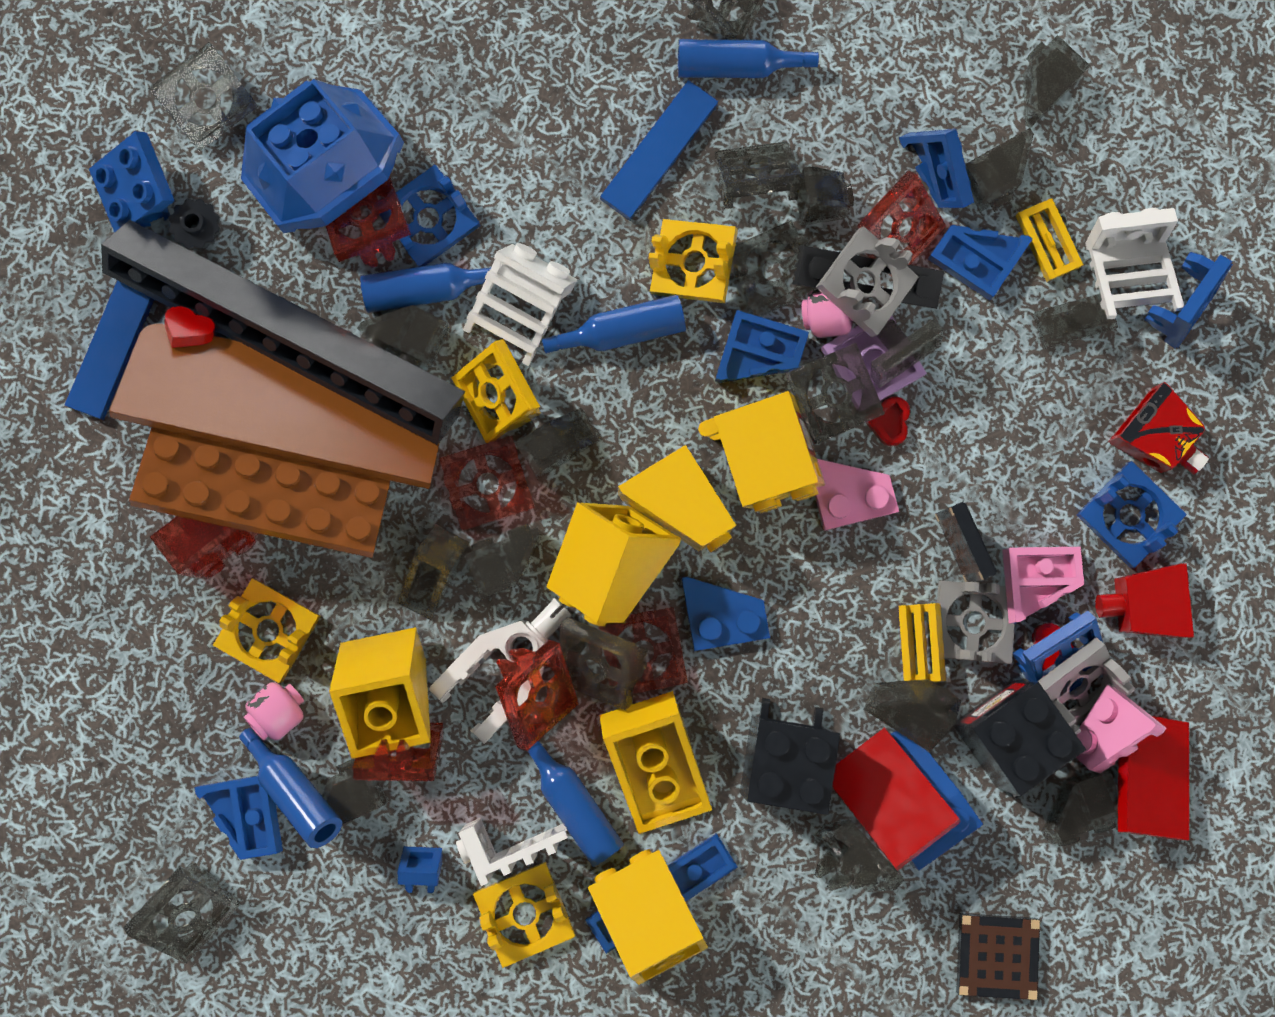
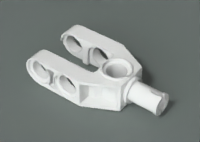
M553 598L548 606L532 622L518 621L479 635L429 688V691L444 703L451 696L449 692L458 683L462 685L481 665L479 661L482 658L486 660L496 649L501 650L507 660L522 671V676L513 686L514 690L511 693L508 692L492 706V709L489 711L490 715L482 724L478 723L470 730L483 744L538 689L551 646L548 645L550 642L548 638L572 615L566 608H563L552 618V615L562 606L556 598ZM519 637H526L532 643L533 651L527 659H520L513 652V643Z

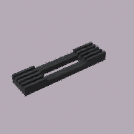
M799 246L798 250H800V253L797 254L798 263L795 265L797 270L794 271L795 280H793L792 284L816 288L841 252ZM855 255L850 260L859 268L870 267L875 259ZM908 265L919 278L901 303L937 309L944 271ZM885 266L882 272L891 274L890 269ZM843 281L845 290L851 289L850 282ZM857 283L858 288L867 294L874 288L871 285ZM882 288L891 296L893 289Z

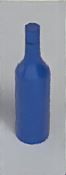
M679 39L678 78H765L781 68L818 67L819 63L818 52L782 51L765 40Z
M440 263L362 275L360 282L364 305L367 313L451 301L458 298L466 289L484 284L485 276L491 267L467 270L452 263Z
M673 295L594 314L580 328L557 336L543 338L542 342L545 354L559 351V349L563 350L578 346L589 347L596 351H607L685 332L686 324L679 296Z
M252 728L245 729L239 738L258 762V780L260 785L310 848L322 847L333 840L342 828L340 817L289 756L271 752Z
M532 729L519 737V740L528 750V753L539 768L542 794L592 867L599 865L622 848L624 845L623 841L574 770L552 759Z

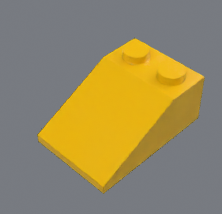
M673 691L599 715L603 739L638 834L712 810Z

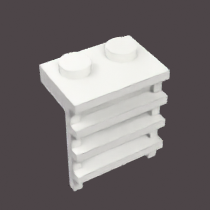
M1147 208L1141 212L1126 214L1111 212L1098 217L1086 241V249L1090 252L1092 260L1090 267L1091 271H1095L1097 279L1095 286L1096 290H1100L1102 298L1100 305L1101 309L1105 310L1107 320L1116 318L1115 308L1172 302L1175 312L1181 311L1184 307L1166 243L1178 222L1174 208L1161 210L1158 208ZM1152 263H1161L1163 268L1106 275L1105 269ZM1167 282L1168 289L1112 295L1110 288Z
M516 243V245L511 244L496 252L494 263L485 276L486 280L475 298L477 300L473 309L468 313L467 322L463 330L471 333L475 324L487 329L525 350L527 353L522 363L529 366L561 300L571 293L577 279L569 275L570 270L565 266L550 261L548 264L536 257L537 252L524 244ZM496 284L545 311L546 313L542 321L491 294L490 291L493 285ZM484 304L534 330L536 334L533 340L527 339L482 314L481 311Z
M478 818L467 823L458 833L461 840L456 841V845L465 864L471 862L479 883L483 886L489 883L494 872L498 869H501L503 876L511 873L516 862L522 858L527 866L534 863L538 851L546 848L548 855L556 853L559 842L567 839L568 836L564 824H560L496 853L482 819Z

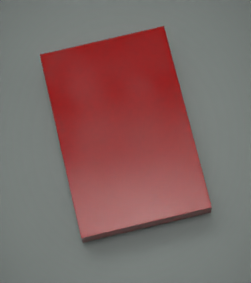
M1152 716L1166 727L1164 733L1158 737L1149 735L1137 743L1138 750L1127 757H1120L1118 759V832L1173 840H1189V722Z
M885 727L835 766L832 788L897 871L961 822Z

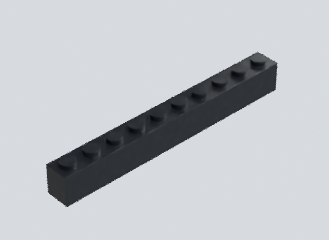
M129 220L101 244L102 273L170 308L176 306L186 307L192 310L195 315H203L210 318L215 324V331L234 341L243 343L300 375L436 445L439 444L460 415L465 394L464 390L319 317L317 314L311 313L285 298L258 286L252 281L221 267L217 263L188 250L184 246L168 240L150 229Z

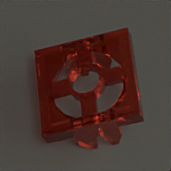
M907 171L857 225L858 228L864 226L878 240H881L882 222L890 214L893 223L891 233L887 237L898 239L900 242H907L908 246L903 250H910L913 253L908 265H911L946 227L918 175ZM902 201L911 211H903L899 203ZM910 217L912 221L910 231L901 237L899 233L900 225L905 218ZM865 253L869 258H876L874 254Z
M389 176L386 182L348 209L346 213L340 215L326 226L334 254L339 262L359 255L363 263L373 268L378 266L376 253L381 252L389 262L394 260L396 250L393 241L411 235L391 176ZM361 206H367L371 211V214L365 219L355 220L352 218V216L356 218L361 217ZM391 210V216L386 226L375 231L372 223L376 220L378 214ZM353 225L361 228L363 236L356 239L348 238L341 234L338 229Z
M512 435L439 458L444 472V483L449 491V499L453 509L456 511L461 531L535 509ZM492 455L503 459L511 466L512 470L499 474L495 470L489 469L485 456ZM474 459L478 473L474 476L472 483L459 486L462 470L468 462ZM484 473L494 474L499 480L498 489L491 495L482 494L477 488V480ZM516 481V488L512 499L506 506L501 508L498 495L502 491L503 485ZM477 494L487 500L490 512L473 509L463 498Z
M674 607L630 614L624 623H606L605 626H599L612 697L642 693L688 683ZM644 623L659 627L668 636L669 641L655 643L652 639L646 637ZM632 625L634 640L630 643L628 649L614 651V645L618 636L628 626ZM638 641H647L654 648V656L647 663H639L633 659L632 647ZM671 653V660L667 669L654 679L651 665L656 661L658 655ZM630 660L634 665L639 666L642 681H636L627 677L618 668L617 663Z
M550 639L535 652L525 648L511 649L508 653L512 661L506 659L496 661L499 671L505 678L495 687L516 745L525 751H528L579 704L560 644ZM545 666L551 668L555 675L548 682L542 680L539 671ZM528 680L531 687L528 698L519 706L517 702L519 689ZM546 686V700L544 702H536L539 690Z
M430 723L431 739L430 743H427L429 748L409 747L405 739H399L397 750L390 751L387 739H381L375 754L355 758L353 780L434 781L443 740V723ZM396 752V756H391V755H390V754Z

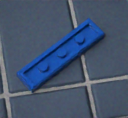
M688 80L601 194L600 200L631 221L718 106V101Z
M117 280L67 397L65 406L104 420L155 299Z
M717 833L667 865L685 902L738 868ZM597 910L585 918L605 953L607 954L615 949L614 942L599 911Z

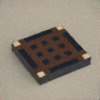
M963 501L935 513L965 582L981 581L996 575L997 570L967 504Z
M959 913L956 993L961 996L1037 1000L1040 919Z

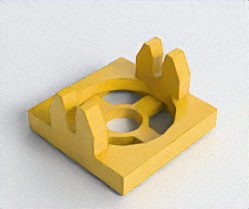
M663 219L660 235L652 236L651 242L655 248V253H649L648 257L650 268L653 270L650 286L651 294L666 297L678 295L679 298L725 303L738 234L736 226ZM693 234L690 248L686 249L682 254L668 253L677 240ZM706 236L717 243L716 249L719 258H711L703 250ZM692 253H700L705 257L703 268L697 272H690L685 268V260ZM666 265L681 267L683 273L686 274L684 287L671 279ZM708 270L714 271L715 277L709 283L697 287L699 277L703 276Z
M504 339L494 341L451 377L455 386L465 391L463 401L486 444L500 438L508 431L525 425L532 418L541 414L539 410L540 405ZM498 365L501 367L504 375L497 379L491 377L487 370ZM488 383H491L496 388L498 397L495 403L491 402L487 397L486 386ZM509 387L512 388L516 395V403L512 414L504 402L506 397L505 391ZM484 407L494 408L499 419L490 415Z
M252 578L242 596L235 597L229 603L230 613L223 615L219 620V627L222 630L213 646L280 684L284 681L321 616L259 580ZM260 602L277 603L268 616L257 618L247 612L250 607ZM287 610L291 612L296 623V630L290 636L284 633L281 623ZM267 619L273 620L279 627L278 636L271 642L262 641L257 634L258 625ZM239 622L252 628L255 641L249 652L243 648L240 642ZM278 643L285 647L279 653V657L275 659H259L266 646Z
M546 862L473 893L481 913V928L487 932V943L493 951H496L502 968L576 936ZM520 885L536 886L545 893L546 898L537 902L530 898H525ZM509 890L513 900L509 914L495 919L497 902L503 893ZM527 902L535 908L536 918L531 924L521 925L514 919L513 911L519 903ZM552 909L554 917L552 926L547 934L541 938L536 924L541 913ZM511 926L525 930L529 944L514 943L503 936L500 931Z

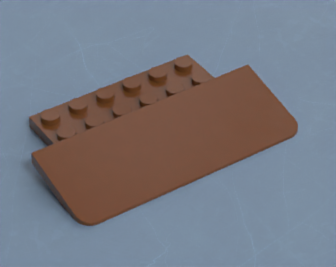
M152 324L140 332L109 410L111 418L151 427L129 498L130 506L373 558L390 482L394 481L429 489L439 444L436 445L325 388L241 342L214 336L213 340L205 345L172 348L166 333L165 324Z

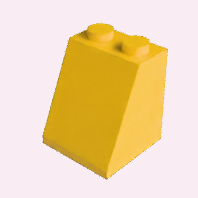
M686 445L618 486V495L623 502L680 537L682 541L697 551L707 547L711 553L732 539L729 532L735 528L736 524Z
M577 502L546 587L559 596L561 603L576 608L585 614L584 619L591 624L605 626L606 623H624L678 548L681 538L630 506Z
M414 627L340 643L329 693L351 758L430 743L426 658L417 628Z
M650 849L634 855L629 859L631 863L629 866L619 871H616L615 868H610L594 877L595 883L588 887L630 978L638 985L708 949L660 850L652 853Z

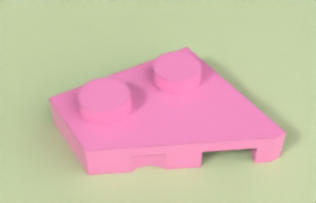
M817 459L825 481L824 486L817 488L819 495L815 496L824 531L899 512L890 475Z
M1019 547L1002 550L1009 624L1025 620L1026 617L1039 609L1049 606L1057 601L1058 598L1084 585L1081 547Z
M1106 685L1079 727L1081 732L1077 734V737L1086 748V751L1076 758L1089 770L1102 773L1113 766L1120 757H1127L1138 750L1137 743L1149 735L1158 737L1164 733L1166 727L1125 694L1119 692L1115 687Z

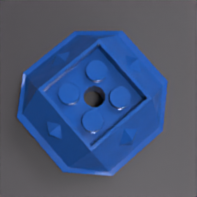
M313 79L312 81H305L284 98H274L272 106L246 125L241 180L283 234L295 232L296 229L323 227L330 224L389 179L395 165L397 153H400L404 141L360 89L330 85Z

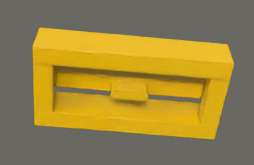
M1052 198L1020 211L1015 215L1024 235L1032 238L1029 246L1046 282L1077 270L1084 265ZM1045 210L1070 262L1069 264L1064 265L1053 237L1048 231L1040 212ZM1030 216H1032L1035 225L1044 241V244L1052 258V261L1056 267L1055 270H1053L1051 263L1043 249V246L1035 232V229L1029 219Z
M941 604L898 606L904 683L946 681ZM924 612H928L933 669V673L928 674ZM912 613H914L918 674H916Z

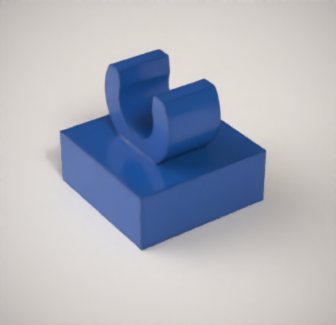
M403 846L397 871L398 885H405L408 893H412L414 885L428 886V893H433L435 886H438L443 857L442 848Z

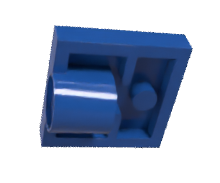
M133 132L89 168L114 233L129 220L143 227H150V222L164 217V220H167L170 216L168 206L175 200L147 132Z

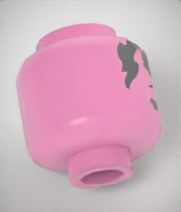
M813 289L809 293L807 300L802 301V319L805 330H811L817 338L843 336L851 331L853 320L818 289Z
M271 682L246 702L245 708L248 713L244 716V719L262 740H265L267 737L279 740L303 720V711L299 705L304 702V699L291 684L283 688L280 684Z

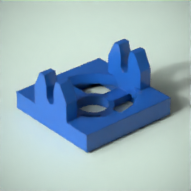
M436 165L430 167L375 207L376 212L418 267L428 265L481 226L467 207L461 193L455 190L449 177L444 176ZM433 190L447 197L434 205L432 203H424L417 192ZM408 200L415 210L413 222L402 229L400 225V212L404 202ZM455 207L456 222L452 232L448 235L441 226L443 215ZM425 208L435 209L439 214V221L432 228H424L418 223V214ZM422 231L433 233L439 242L435 244H420L412 241L411 238Z
M1190 252L1181 268L1190 276L1201 281V283L1178 316L1165 308L1153 305L1145 318V321L1152 327L1167 335L1164 342L1174 349L1176 347L1179 348L1219 290L1233 265L1231 264L1232 261L1221 254L1215 262L1197 253Z
M1133 461L1128 462L1077 514L1131 569L1135 568L1149 553H1154L1167 544L1164 540L1178 533L1176 525L1187 515ZM1129 486L1144 490V493L1136 501H1124L1116 492ZM1153 500L1157 503L1159 511L1156 531L1145 521V508ZM1107 503L1115 509L1114 516L1116 520L1109 528L1106 527L1103 516L1104 505ZM1127 504L1136 506L1141 514L1139 522L1134 526H1127L1120 519V510ZM1125 529H1136L1146 540L1138 543H1127L1118 540L1117 537Z
M1089 611L1083 614L1076 612L1068 617L1069 623L1027 650L1020 648L1013 652V656L1018 661L1016 664L1028 681L1037 682L1091 640L1097 637L1103 642L1097 618ZM1077 638L1084 644L1080 648H1072L1071 642ZM1059 651V656L1056 658L1055 663L1042 671L1045 659ZM1092 666L1086 667V668H1084V669H1082V670H1083V671H1087V670H1088L1089 668H1091ZM1083 677L1077 679L1071 685L1069 692L1082 684Z

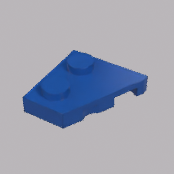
M957 129L910 132L899 137L902 147L906 148L912 145L921 159L922 163L917 165L915 169L921 179L927 184L938 208H964L974 203L971 181L967 174L962 144L959 140Z
M951 225L928 257V260L990 301L1032 241V238L1027 235H1020V237L998 235V231L985 229L973 231L969 227Z
M736 310L715 382L722 383L797 371L809 332Z
M689 577L681 578L694 651L770 638L764 600Z
M258 775L194 787L197 797L199 799L204 798L215 814L213 821L220 831L228 836L229 844L240 860L277 854L283 851L276 804L260 785Z

